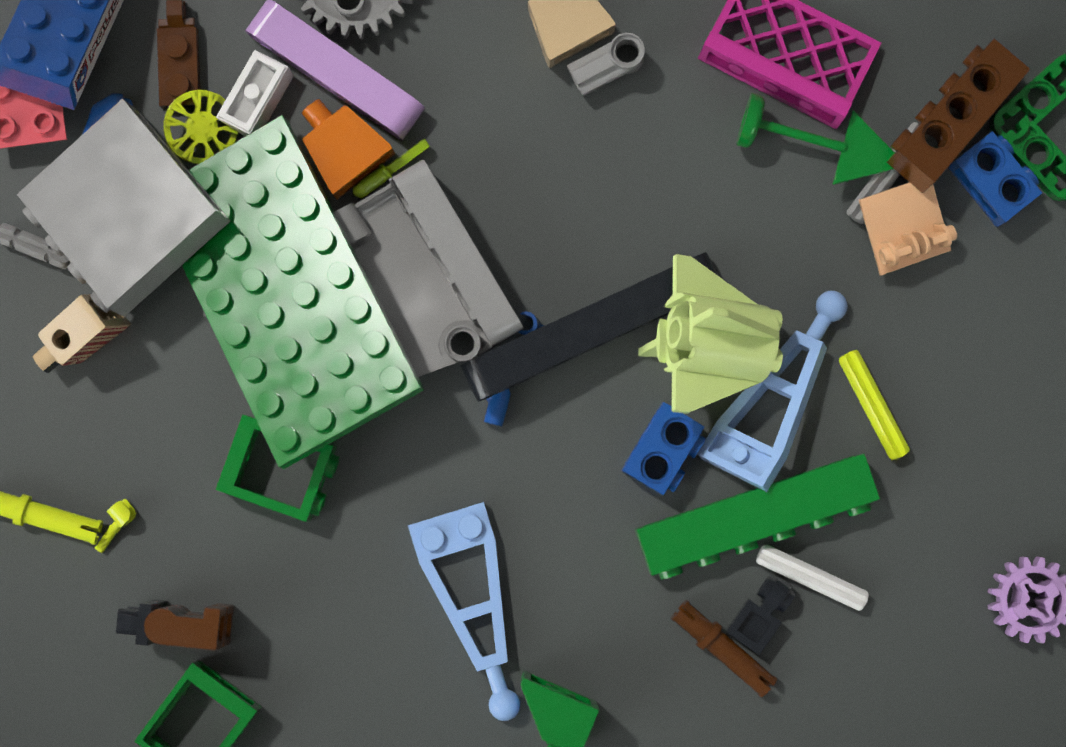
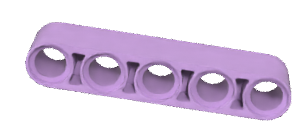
M266 0L245 30L250 37L400 140L405 138L425 109L419 101L272 0Z

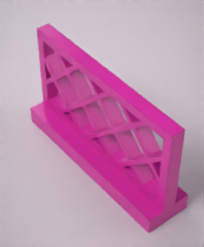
M727 0L702 47L698 59L837 130L846 117L881 42L799 0H772L774 1L772 3L769 0H761L762 6L744 10L741 0ZM733 6H735L737 13L730 14ZM785 7L793 11L797 23L779 28L773 10ZM766 13L771 31L753 35L747 17ZM740 20L746 38L733 41L719 33L724 24ZM817 25L827 28L832 41L814 46L808 28ZM800 30L806 49L788 53L782 35ZM775 38L781 56L768 59L760 55L756 43ZM856 43L868 49L864 60L849 64L843 45ZM835 48L841 66L823 71L817 53ZM809 55L816 74L803 77L795 73L791 60ZM859 69L854 78L852 71ZM844 73L849 85L845 98L830 91L826 78Z

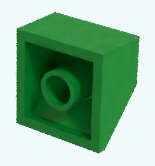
M523 671L520 686L541 739L546 741L547 747H584L599 712L597 701L527 671Z

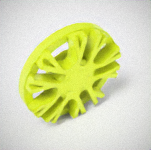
M193 90L180 95L170 104L165 113L163 131L167 144L178 157L187 162L199 164L214 155L207 142L213 140L219 152L235 143L238 132L228 125L218 127L216 121L218 119L211 113V108L216 101L221 105L224 104L225 99L222 96L207 90ZM201 96L207 97L206 112L200 111ZM191 97L195 104V111L192 114L188 113L181 105L183 101ZM174 111L187 117L185 123L172 118ZM170 126L184 127V136L173 140ZM223 130L230 133L226 145L218 140V131ZM189 138L193 142L183 152L179 147ZM198 143L203 144L205 147V158L193 157L194 148Z

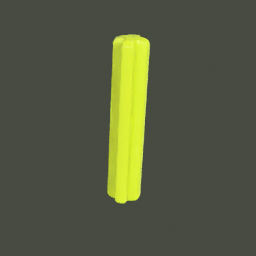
M852 350L839 358V363L889 459L896 460L910 452V448L860 352Z

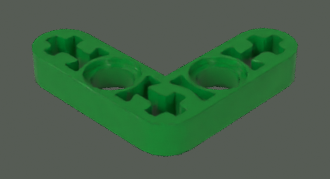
M1063 54L1051 62L999 109L991 118L989 125L990 132L993 131L997 137L999 135L1003 136L1014 149L1012 156L1021 167H1028L1039 180L1038 186L1048 197L1056 201L1066 200V188L1060 191L1057 190L1054 186L1058 182L1057 177L1051 171L1043 176L1040 171L1050 166L1055 160L1058 165L1052 168V170L1059 177L1066 174V155L1042 131L1037 123L1066 98V79L1056 88L1050 83L1062 72L1059 64L1064 68L1066 67V54ZM1038 88L1046 92L1048 104L1044 109H1036L1030 105L1028 94L1031 89ZM1019 110H1022L1026 115L1015 124L1014 128L1017 133L1013 130L1005 133L1001 128L1005 123L1001 117L1010 119ZM1037 143L1044 147L1046 158L1042 164H1034L1026 157V148L1029 144Z

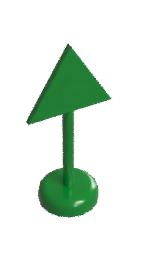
M750 94L738 132L736 146L743 148L751 147L756 139L758 130L763 129L840 151L832 185L895 170L887 163L895 152L854 110H852L844 142L762 119L765 99L760 94Z

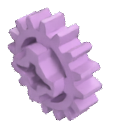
M1024 556L1019 557V567H1016L1011 562L1005 563L1004 566L1007 574L995 573L993 577L1000 584L998 588H988L987 591L989 594L996 596V602L987 605L989 610L999 611V615L993 621L995 625L1008 624L1005 634L1010 637L1015 636L1020 631L1019 639L1025 643H1029L1032 634L1036 642L1045 643L1046 632L1053 637H1059L1060 632L1057 626L1059 624L1066 625V574L1057 575L1060 565L1051 562L1045 568V558L1037 556L1032 565L1029 558ZM1039 573L1047 579L1034 584L1026 574ZM1012 587L1011 601L1007 603L1008 591ZM1028 592L1039 595L1034 599L1037 605L1036 608L1026 605L1030 600ZM1057 596L1056 608H1055V610H1054V612H1053V611H1052L1053 601H1054V598ZM1029 615L1038 625L1025 626L1017 620Z

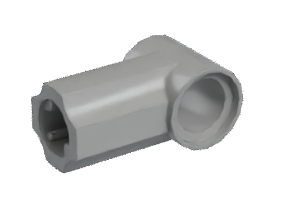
M625 32L617 35L612 42L568 64L567 68L582 97L625 74H632L639 70L644 63L645 47L639 36ZM623 45H631L638 51V56L632 62H622L616 56L618 48Z

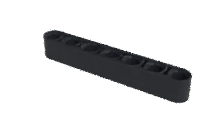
M707 252L692 257L717 275ZM673 267L462 364L461 368L477 402L492 397L668 315L671 308H665L664 306L673 295Z

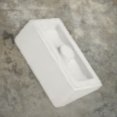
M254 50L216 118L244 136L250 135L266 125L293 78L290 68Z

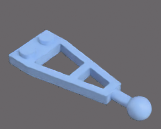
M837 291L822 293L816 302L817 316L807 333L804 334L796 330L780 348L783 354L780 370L777 373L770 372L763 382L745 389L717 420L697 453L703 461L765 492L769 490L789 455L825 356L827 347L820 340L831 322L840 320L847 312V301ZM804 350L808 352L797 384L795 385L780 378L781 373L800 351ZM768 389L791 399L773 448L734 429Z
M478 503L408 525L419 564L477 672L486 670L493 693L489 699L490 713L500 721L513 719L519 713L520 699L515 692L508 689L500 665L508 662L496 539L485 503ZM484 544L490 600L458 610L432 560ZM492 613L496 653L482 656L464 621Z

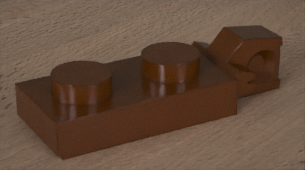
M166 0L167 19H158L157 53L159 107L161 109H168L177 97L186 92L200 90L199 31L195 27V19L186 18V1ZM192 97L181 103L184 108L195 107Z

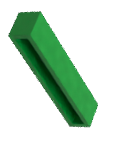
M857 454L773 482L767 492L755 488L635 528V532L649 574L655 575L659 573L660 579L663 580L683 573L682 565L697 561L698 567L706 566L720 561L719 553L734 548L736 555L745 553L759 547L757 540L772 536L773 541L777 542L797 535L796 527L810 523L811 529H816L833 523L832 515L847 511L849 517L870 511L872 510L870 503L880 500L865 454Z

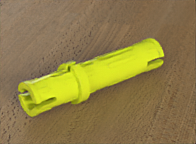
M0 491V516L13 519V524L23 526L26 523L89 542L92 545L97 544L99 540L97 533L84 529L101 533L103 527L102 520H95L32 501V497L25 494L18 497Z

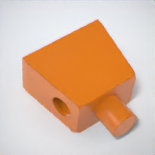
M317 99L302 111V115L313 128L302 140L329 190L336 199H339L359 181L376 170L379 164L385 163L395 155L392 146L346 105L332 114L324 103Z

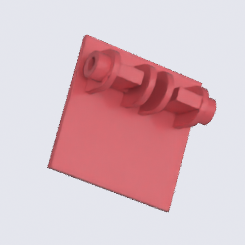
M0 86V149L67 140L63 106Z

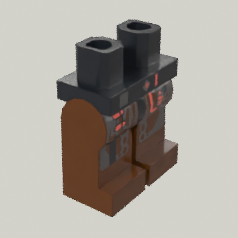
M155 599L140 603L139 606H128L127 609H118L116 633L136 635L135 645L148 646L156 643L160 645L218 650L230 644L234 605L217 603L204 607V613L192 612L180 604L167 606L166 600Z

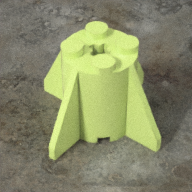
M674 255L673 295L664 306L665 308H671L667 320L659 319L656 339L638 348V356L658 357L659 362L667 363L668 367L664 368V370L672 373V412L687 414L763 382L770 372L777 373L783 362V354L779 349V331L783 318L779 310L758 305L691 256Z

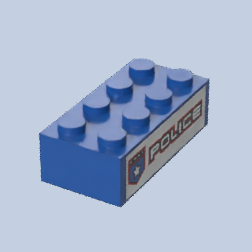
M21 0L0 43V86L75 110L124 0Z

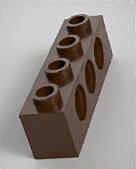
M995 38L984 49L977 45L962 62L967 69L960 77L954 72L938 90L944 95L938 103L934 104L930 100L914 119L920 124L911 133L906 128L890 146L896 152L887 163L922 193L936 182L1030 70L1029 67ZM973 79L980 81L984 85L985 92L975 87ZM949 107L956 108L960 112L962 120L954 118L949 111ZM925 135L934 137L938 143V148L931 147L926 142Z

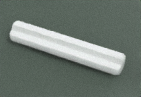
M767 544L763 545L759 550L756 562L759 565L858 611H862L869 597V593L866 590Z

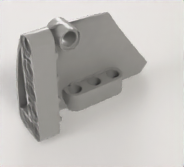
M424 159L388 179L390 183L355 205L350 203L334 212L418 377L458 362L472 360L524 329ZM466 332L473 337L474 348L469 354L458 355L452 350L451 340L457 333Z

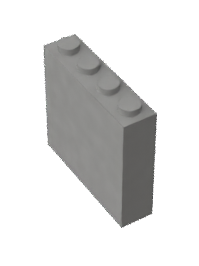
M123 98L17 194L26 206L22 210L24 215L36 227L40 228L42 226L48 233V236L45 237L47 244L60 256L64 254L71 263L67 268L82 284L87 282L94 292L90 297L95 304L106 313L112 310L123 317L230 222V219L143 115Z

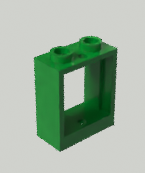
M242 414L216 490L305 522L311 521L313 515L319 517L327 494L321 492L326 477L330 479L334 477L340 460V456L334 455L337 447L328 444L318 450L320 455L301 508L240 487L259 431H261L254 417Z
M198 659L189 666L134 742L141 747H172L157 736L156 733L192 684L240 718L219 747H233L262 706Z

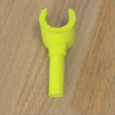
M127 499L116 502L107 510V513L114 522L109 526L95 547L100 553L105 551L121 528L135 519L136 511Z

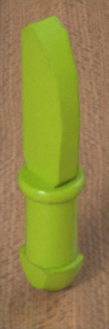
M426 139L418 142L387 166H384L383 163L379 164V168L353 186L354 196L362 199L392 178L391 174L430 146Z

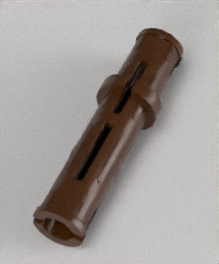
M685 600L677 608L679 611H675L670 619L697 640L695 645L701 650L706 648L756 691L760 697L765 696L771 690L768 686L770 684L774 686L778 678L769 673L721 631L722 626L717 621L712 623L693 607L688 600Z

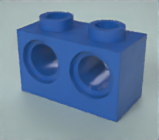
M992 131L953 161L948 168L992 223L998 227L1016 215L1041 195L1042 192L1037 187L1039 180L1028 167H1021L1012 156L1014 149L1003 136L999 135L997 137ZM978 153H986L992 158V171H985L979 167L977 163ZM1004 183L1012 184L1017 189L1018 198L1016 202H1010L1004 198L1002 194Z
M662 402L621 471L660 495H664L667 489L674 492L685 475V471L681 470L680 467L686 457L689 455L695 458L706 440L705 437L700 435L705 426L683 413L672 412V406ZM670 423H680L685 427L687 436L681 445H672L667 441L665 431ZM652 456L662 458L666 464L664 476L657 480L651 479L645 473V463Z

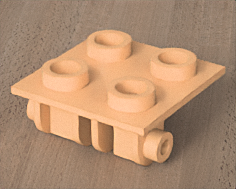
M908 182L859 199L880 275L952 251L950 246L952 241L957 239V232L953 225L946 226L944 224L933 184L922 193Z

